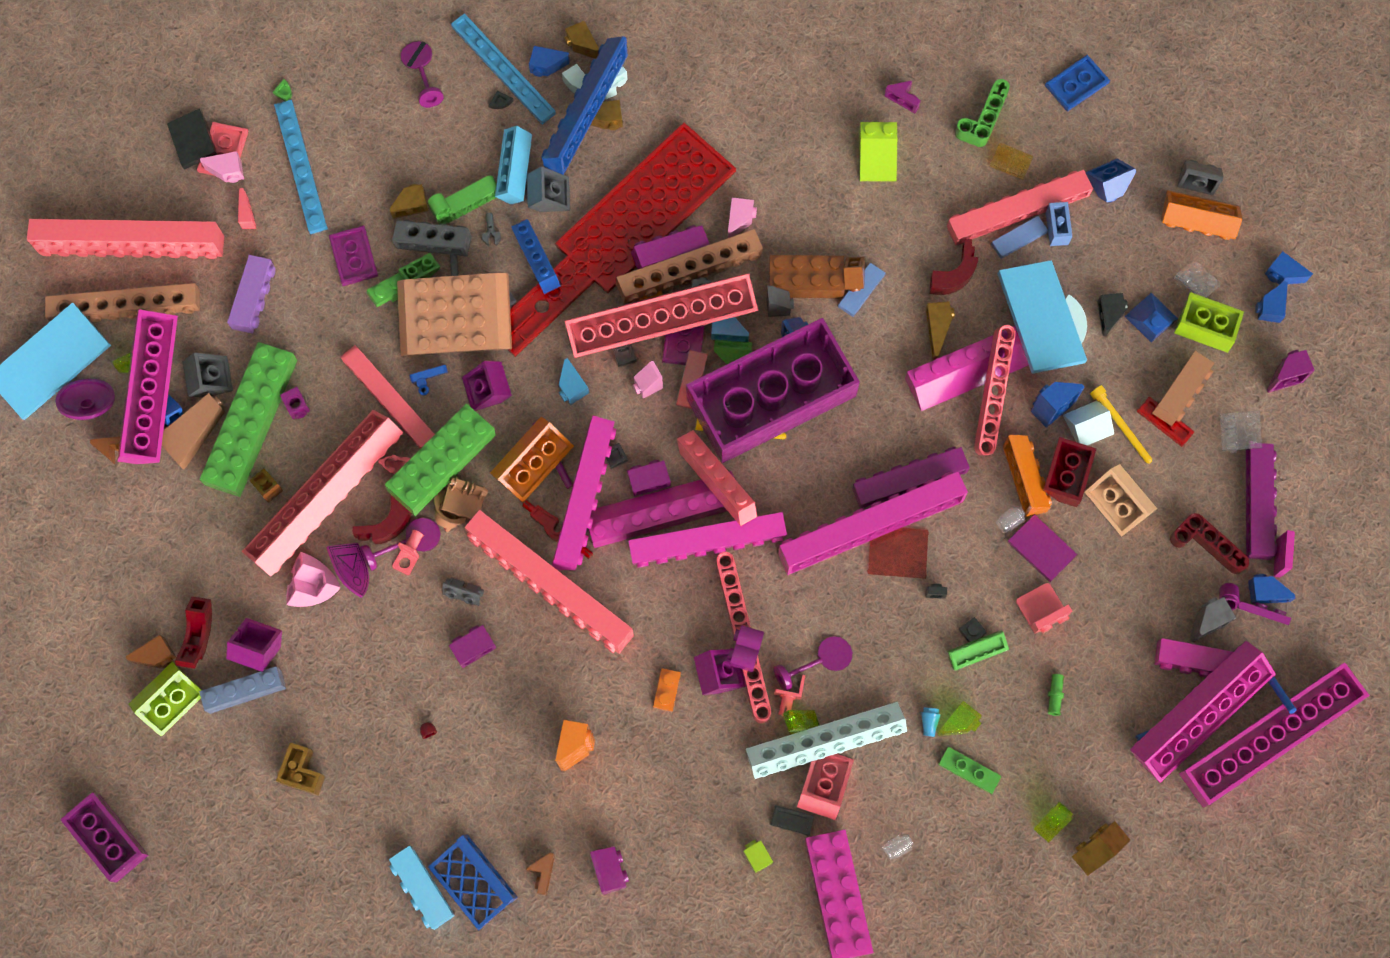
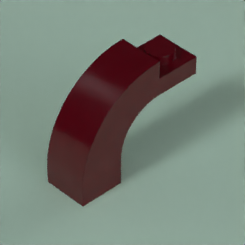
M972 239L964 240L961 264L952 271H932L929 294H951L968 284L973 277L979 258L974 257L975 246H972Z
M391 495V509L387 518L376 525L353 526V535L359 541H368L372 537L375 545L386 543L403 532L411 519L412 513Z
M192 596L185 609L186 633L183 644L175 659V665L195 669L199 659L202 660L206 652L212 624L211 599Z

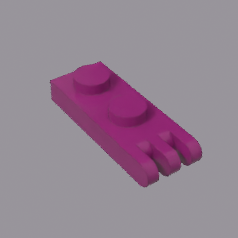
M1240 601L1237 607L1238 609L1289 625L1291 618L1286 616L1287 612L1276 608L1274 612L1267 610L1268 606L1256 602L1254 606Z

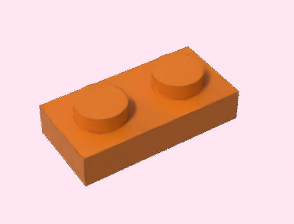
M661 669L653 708L673 712L681 672Z

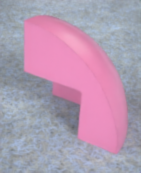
M300 552L291 571L293 577L292 582L287 586L286 602L287 605L296 607L316 605L331 598L340 589V584L335 575L323 563L308 554Z

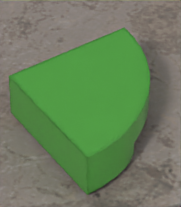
M283 79L273 91V94L285 102L291 100L292 91L288 82Z

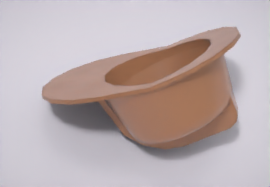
M441 490L434 497L435 521L444 528L445 532H449L451 529L464 523L466 518L442 510L446 490Z

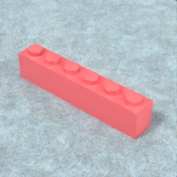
M692 430L677 438L681 456L737 523L742 526L756 518L755 502L695 431Z

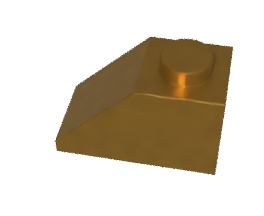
M585 21L565 29V43L568 47L571 46L573 52L597 59L599 48Z
M412 184L402 190L390 207L393 219L429 211L422 184Z

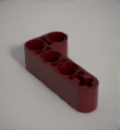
M1198 513L1189 515L1170 536L1172 545L1178 548L1184 547L1193 538L1233 574H1240L1249 566V558ZM1190 520L1196 522L1197 528L1190 525ZM1177 534H1182L1185 540H1179ZM1209 534L1212 537V541H1208L1204 535ZM1219 547L1225 548L1227 554L1221 553Z

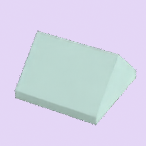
M1098 401L1063 415L1075 441L1078 443L1090 445L1114 434L1110 411Z

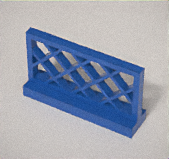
M468 834L459 837L457 842L428 866L478 930L483 928L507 905L518 898ZM457 847L463 852L462 861L452 860L453 851ZM440 862H448L447 874H440L435 867ZM452 863H462L461 875H451ZM466 864H473L476 868L475 877L465 876ZM450 877L461 878L460 890H453L450 887ZM464 878L475 879L474 891L463 890ZM478 880H485L488 883V892H477ZM463 893L473 894L472 906H467L462 902ZM477 894L487 895L486 907L476 906ZM491 896H498L503 904L498 908H490ZM476 909L486 910V917L481 923L475 918Z

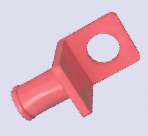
M412 530L406 544L398 543L401 551L392 565L393 569L410 575L419 558L416 548L424 536L422 533ZM402 558L410 560L408 568L400 567L399 562Z
M802 675L799 694L775 689L774 695L782 698L778 715L783 716L786 708L785 717H791L793 700H801L805 675Z

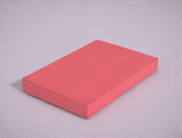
M212 122L209 132L217 155L237 151L240 157L249 131L246 128ZM201 162L199 163L197 168L199 173L213 175L205 170Z

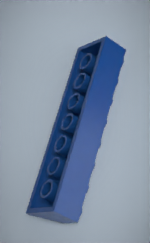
M624 36L607 38L605 44L600 46L597 59H593L590 72L585 74L581 88H578L575 92L573 103H570L567 107L565 118H562L558 124V131L556 134L553 133L548 149H544L541 158L544 167L562 175L566 172L628 56L627 40Z

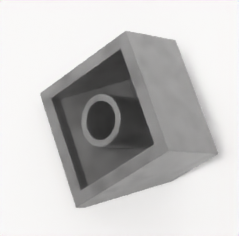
M1214 597L1201 606L1202 610L1196 615L1190 640L1194 642L1236 619L1225 597L1219 600L1217 597Z

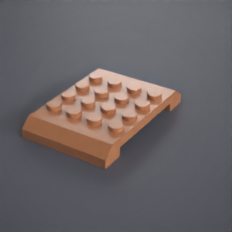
M486 273L397 281L401 356L512 349L509 277L507 273Z

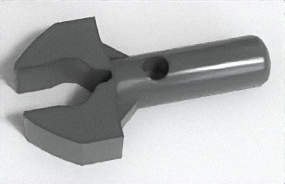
M486 213L487 232L482 234V240L489 247V238L492 235L497 246L501 240V234L494 230L493 214Z

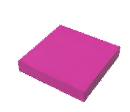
M1287 530L1276 539L1277 553L1274 559L1273 577L1280 578L1293 567L1294 531Z

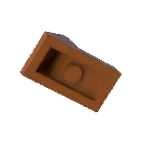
M120 436L90 439V444L115 464V450L119 451Z
M264 468L249 480L268 503L283 492V489Z
M553 853L547 854L526 868L527 871L541 873V877L537 876L535 889H538L537 893L547 896L555 858Z

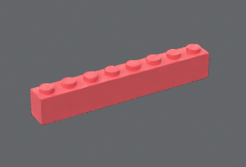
M1084 170L1079 172L1072 171L1063 178L1056 177L1049 183H1040L1033 189L1021 190L1016 195L1005 196L995 203L988 202L979 209L972 208L965 214L953 215L948 221L947 228L955 245L964 243L965 239H975L1045 213L1049 203L1068 202L1069 204L1088 197L1093 187Z

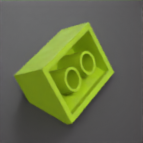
M1190 292L1179 316L1174 334L1228 353L1235 343L1244 311Z
M172 661L128 705L140 719L162 736L201 699L199 691L202 690Z

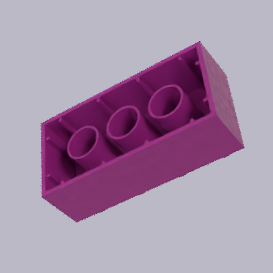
M822 317L686 384L688 403L721 463H724L855 398L860 381Z

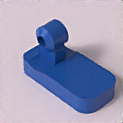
M442 365L409 376L411 383L416 382L419 387V393L425 396L429 393L426 379L447 374L448 370L446 365Z

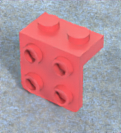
M1049 583L1037 587L1016 600L1017 606L1034 634L1040 631L1045 633L1053 628L1052 625L1058 622L1061 624L1069 619L1068 616L1072 612L1069 604L1065 607L1062 605Z

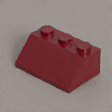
M1059 437L1043 491L1058 502L1078 507L1082 501L1097 448Z

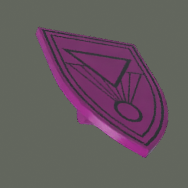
M359 544L327 546L326 549L339 579L351 592L362 598L368 588L369 572Z

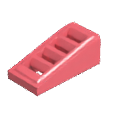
M239 188L238 223L242 229H256L249 198L244 189Z

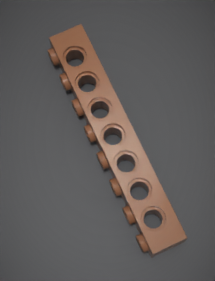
M755 229L618 276L616 277V286L624 304L637 302L643 296L652 297L656 295L660 290L669 291L676 285H686L693 279L705 278L710 273H720L730 266H740L747 260H757L762 254L763 247ZM738 248H743L746 251L740 252L738 251ZM727 254L729 257L723 258L720 255ZM710 260L712 263L705 264L703 261ZM686 266H693L695 269L688 270ZM669 272H675L677 276H671ZM658 278L660 281L653 282L651 279ZM641 284L643 287L636 288L634 287V285Z
M195 283L45 296V318L50 322L71 303H74L91 322H100L101 319L119 320L121 317L136 319L139 309L175 315L177 312L192 314L194 311L200 310V290ZM182 298L181 302L176 303L177 299ZM160 300H164L161 304L157 305ZM145 301L142 306H139L141 302ZM123 303H126L123 308H120ZM89 306L86 311H83L85 307Z

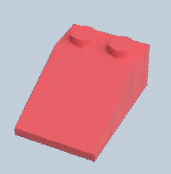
M834 754L823 759L811 761L797 807L836 820L854 759Z

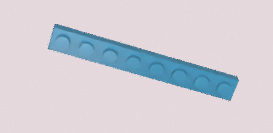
M465 13L451 23V27L542 125L556 115V111Z
M292 100L274 104L308 231L310 234L327 230L326 220Z

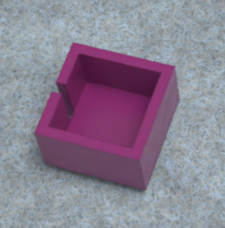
M245 618L238 627V631H235L227 642L226 659L263 672L281 648L282 630Z

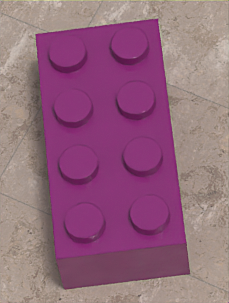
M92 792L60 819L110 882L117 883L149 856L100 794Z

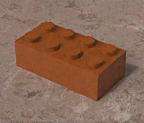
M770 255L769 286L789 291L790 298H843L845 291L844 256Z

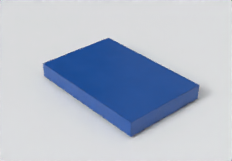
M1086 55L1046 82L1045 87L1068 112L1109 84L1110 80L1094 61Z

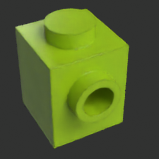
M753 840L745 845L746 849L743 853L755 874L773 864V860L762 841L756 842V840Z

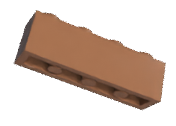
M1195 351L1152 414L1171 426L1175 421L1180 422L1185 415L1184 408H1189L1195 400L1192 397L1194 393L1199 394L1204 387L1202 381L1204 379L1208 380L1214 372L1211 368L1215 363Z

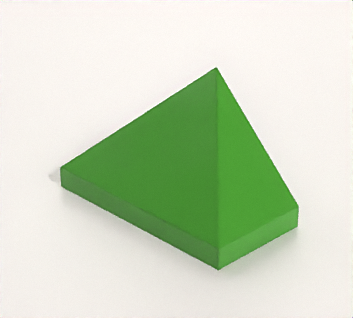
M715 340L714 352L726 364H729L751 353L752 342Z

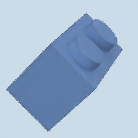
M1068 202L1049 203L1045 213L1050 246L1069 245L1072 238V228Z

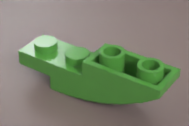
M428 253L400 268L399 272L394 276L367 289V295L376 307L390 300L393 303L398 300L397 281L430 278L440 269V265L431 253Z

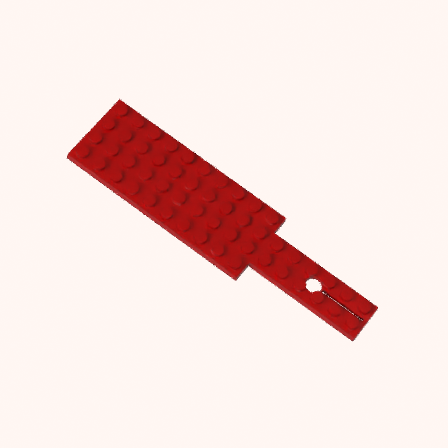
M683 123L555 243L556 247L566 255L553 269L561 286L544 294L538 283L510 309L512 349H508V351L516 357L594 282L606 293H609L616 286V277L630 273L636 267L631 254L636 243L640 241L650 242L657 236H669V233L680 226L736 172V168L687 124ZM538 301H547L549 309L544 313L537 312L535 304Z

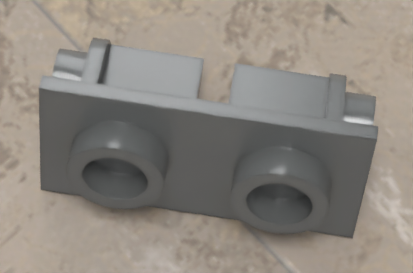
M452 577L450 579L447 578L443 582V595L451 599L464 601L470 605H480V597L484 593V589H481V586L468 583L467 587L463 588L465 582Z

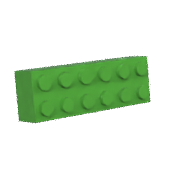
M466 403L384 484L387 491L416 516L450 482L451 478H454L496 436L494 427Z

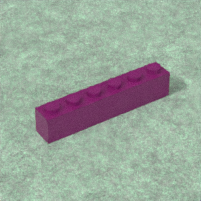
M1250 442L1246 447V556L1249 559L1270 560L1277 553V543H1275L1277 525L1274 524V517L1277 515V506H1274V499L1277 496V488L1274 487L1277 470L1274 469V462L1276 461L1277 453L1274 450V444Z
M951 447L946 449L945 453L939 455L938 453L928 455L927 459L921 461L920 459H915L904 467L898 465L891 468L889 472L884 473V471H880L871 478L866 479V477L857 479L853 484L852 490L861 509L869 507L878 501L889 500L888 498L892 495H903L906 493V490L917 486V488L922 487L925 482L931 479L939 480L942 475L948 472H959L960 475L968 473L970 467L962 447L957 449Z

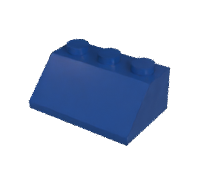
M1054 382L1050 386L1048 384L1039 391L1040 394L1037 395L1036 400L1032 404V414L1047 428L1075 404L1084 389V385Z

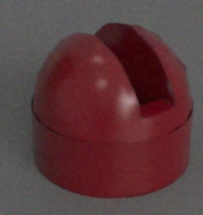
M425 722L420 727L422 739H427L437 733L432 723Z

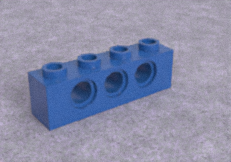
M526 219L512 226L514 235L543 293L546 294L560 287L559 280L529 220Z

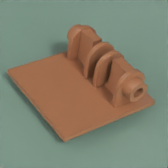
M458 477L451 478L447 486L442 510L471 520L482 509L483 500L487 496L488 490L484 486L480 487L474 485L473 482H465L458 479Z

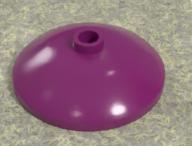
M81 379L64 386L58 392L55 402L58 411L62 415L75 420H89L103 415L113 406L115 393L113 388L105 381Z

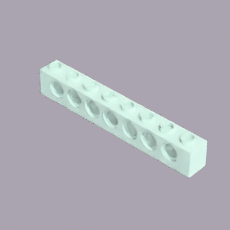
M898 702L746 748V753L754 778L757 779L798 765H804L814 760L823 759L830 755L842 753L846 750L862 747L875 741H881L891 736L900 735L907 732L906 720Z

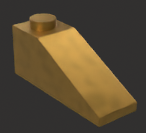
M620 100L603 102L591 125L609 130H617L623 127Z
M950 301L927 303L925 309L932 361L938 359L951 321L955 317L954 308L950 307Z

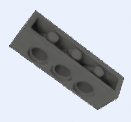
M404 220L396 222L392 241L397 249L468 256L472 236L469 229L464 226L453 227L446 224L434 225L428 222L416 223Z

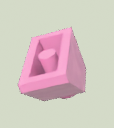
M237 151L200 158L205 170L224 182L235 183L244 179L242 163Z
M732 198L728 238L738 235L752 224V218H756L757 207H754V200Z
M654 361L649 362L634 376L635 384L632 386L636 394H641L642 398L663 389L662 375Z

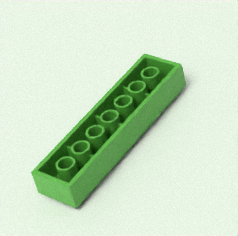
M260 342L257 343L199 479L205 486L241 497L282 398L280 395L285 392L298 361L293 353Z

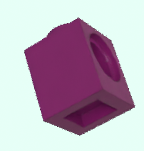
M298 387L280 395L292 419H301L310 412ZM295 402H300L298 407L292 408Z

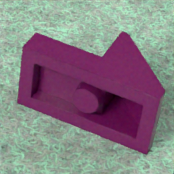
M912 81L888 85L884 96L915 114L919 109L921 100L914 94L908 93L911 89Z

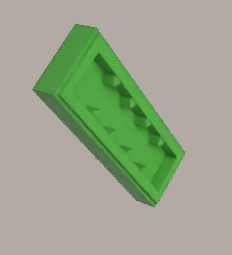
M1001 630L951 649L947 653L953 670H958L1009 650L1004 632Z
M947 747L938 764L990 794H993L1002 777L950 747Z

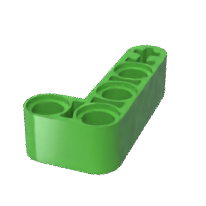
M998 79L993 84L978 122L968 118H962L958 121L955 135L959 140L977 147H983L988 143L1010 88L1009 83L1005 79Z
M490 175L446 198L441 193L435 194L428 200L429 208L438 224L450 223L497 198L495 197L497 182Z

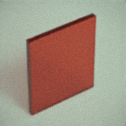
M899 528L870 540L868 574L926 579L928 530Z

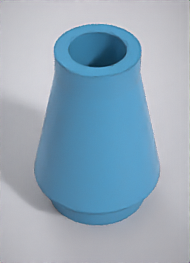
M923 707V712H921L923 735L935 737L941 714H939V709Z

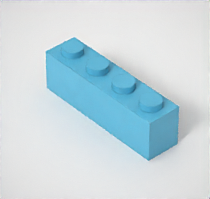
M518 126L504 129L495 197L508 204L524 201L532 134Z
M408 846L389 859L391 862L389 868L395 876L399 875L401 878L400 886L405 893L409 892L413 899L410 901L416 911L420 909L423 917L421 919L427 928L431 927V929L435 930L455 916L413 847Z

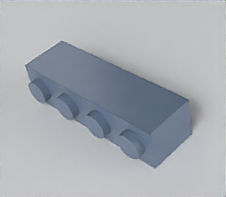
M273 667L263 672L199 691L204 711L211 714L285 690L286 686L282 671L278 667Z

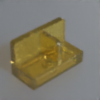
M999 143L989 167L1024 180L1033 156Z

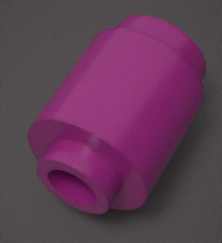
M1225 583L1219 588V599L1225 597L1232 611L1240 603L1239 588L1233 583Z

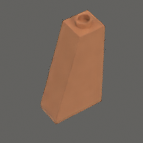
M209 393L163 430L162 447L183 470L188 466L225 413L221 408L224 404L217 397L212 398Z

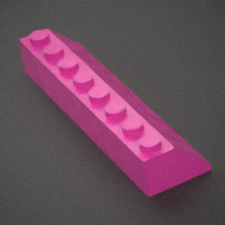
M138 310L117 462L132 464L160 462L178 318L176 315Z
M1013 326L1015 341L1009 374L1029 366L1016 326ZM1006 330L1001 332V336L1004 339L1008 337ZM993 335L907 371L905 380L921 411L985 384ZM999 348L998 355L1001 358L1004 357L1005 352ZM996 367L995 375L998 377L1001 376V369Z
M592 416L551 565L557 570H575L577 565L582 563L584 554L581 553L582 546L586 547L589 536L585 535L587 528L591 529L593 517H590L591 511L596 510L598 500L595 499L596 492L600 493L603 482L600 481L601 474L605 475L607 464L604 461L606 457L610 456L612 446H609L610 439L614 440L617 430L613 428L614 421L597 416Z
M700 479L596 508L595 511H591L590 517H593V522L589 532L593 546L597 548L723 513L727 509Z
M783 512L758 516L742 526L737 521L628 540L632 564L637 565V568L649 566V562L656 561V564L667 563L668 559L675 558L676 561L687 559V555L695 554V557L707 555L706 552L714 551V554L726 552L725 548L733 547V550L745 548L747 544H752L753 547L764 545V541L769 540L772 543L783 541V538L787 536Z
M1245 641L1130 749L1136 759L1159 783L1276 675L1264 654L1248 641Z

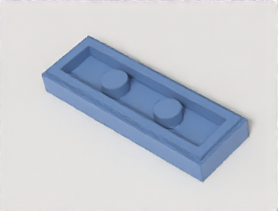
M1039 216L992 241L991 245L1002 259L1048 232V229Z
M870 263L865 269L864 289L856 292L849 290L838 307L854 317L885 276V272Z

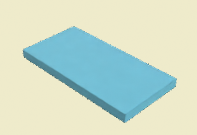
M1052 260L999 270L998 277L1031 373L1085 363L1087 358Z
M71 303L0 364V394L15 412L25 420L107 350L111 344L74 303Z

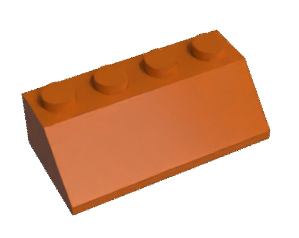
M1167 190L1162 213V223H1165L1166 226L1183 227L1184 230L1190 232L1196 230L1207 236L1214 234L1225 240H1230V238L1236 239L1242 222L1240 206Z
M540 417L495 466L490 474L521 502H524L574 445L549 421Z
M1009 435L1003 445V449L1025 518L1046 513L1050 509L1052 502L1050 496L1046 495V492L1043 491L1045 479L1043 476H1040L1038 459L1034 458V445L1032 441H1029L1028 436Z
M563 720L555 759L561 771L568 770L587 757L590 750H594L595 739L588 724Z

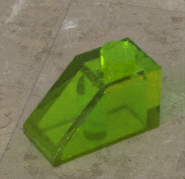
M962 701L937 735L968 734L971 730L975 732L981 725L979 719L982 715Z

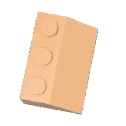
M1120 464L1111 468L1085 491L1086 495L1121 537L1157 509Z

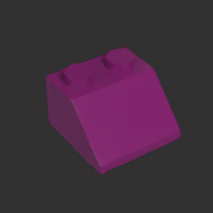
M1293 350L1287 354L1286 358L1282 359L1267 388L1268 393L1303 383L1315 371L1307 350L1300 352L1299 350Z
M483 361L462 377L470 407L475 411L500 404L512 396L502 362Z
M730 649L709 650L694 657L702 695L719 694L746 687L742 669L730 666L731 660L727 659Z
M614 846L590 852L603 895L627 888L626 883L629 882L626 870L622 871L620 863L623 862L620 850L616 851Z

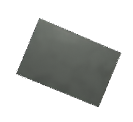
M200 108L167 123L184 170L200 163V158L217 155Z

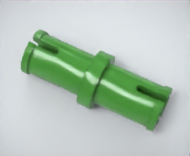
M1052 674L1051 689L1048 692V697H1050L1048 714L1060 716L1061 701L1064 698V693L1062 692L1064 676Z

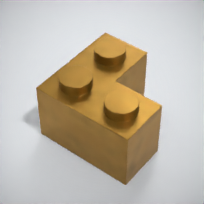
M290 743L276 782L319 796L325 776L307 770L314 751Z
M1115 821L1110 825L1104 823L1089 837L1090 841L1088 843L1083 841L1075 847L1077 852L1071 857L1085 874L1089 876L1115 857L1130 842V838Z

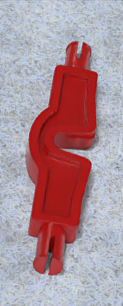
M526 500L522 507L530 512L532 519L544 527L549 538L558 542L560 531H554L559 523L558 518L544 510L541 506L537 505L535 507ZM582 546L581 553L589 559L593 552Z

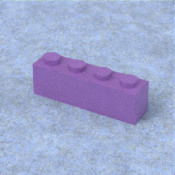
M249 255L227 322L231 329L253 334L254 329L258 328V316L265 306L264 297L265 294L269 293V282L271 277L273 278L275 275V267L271 259Z

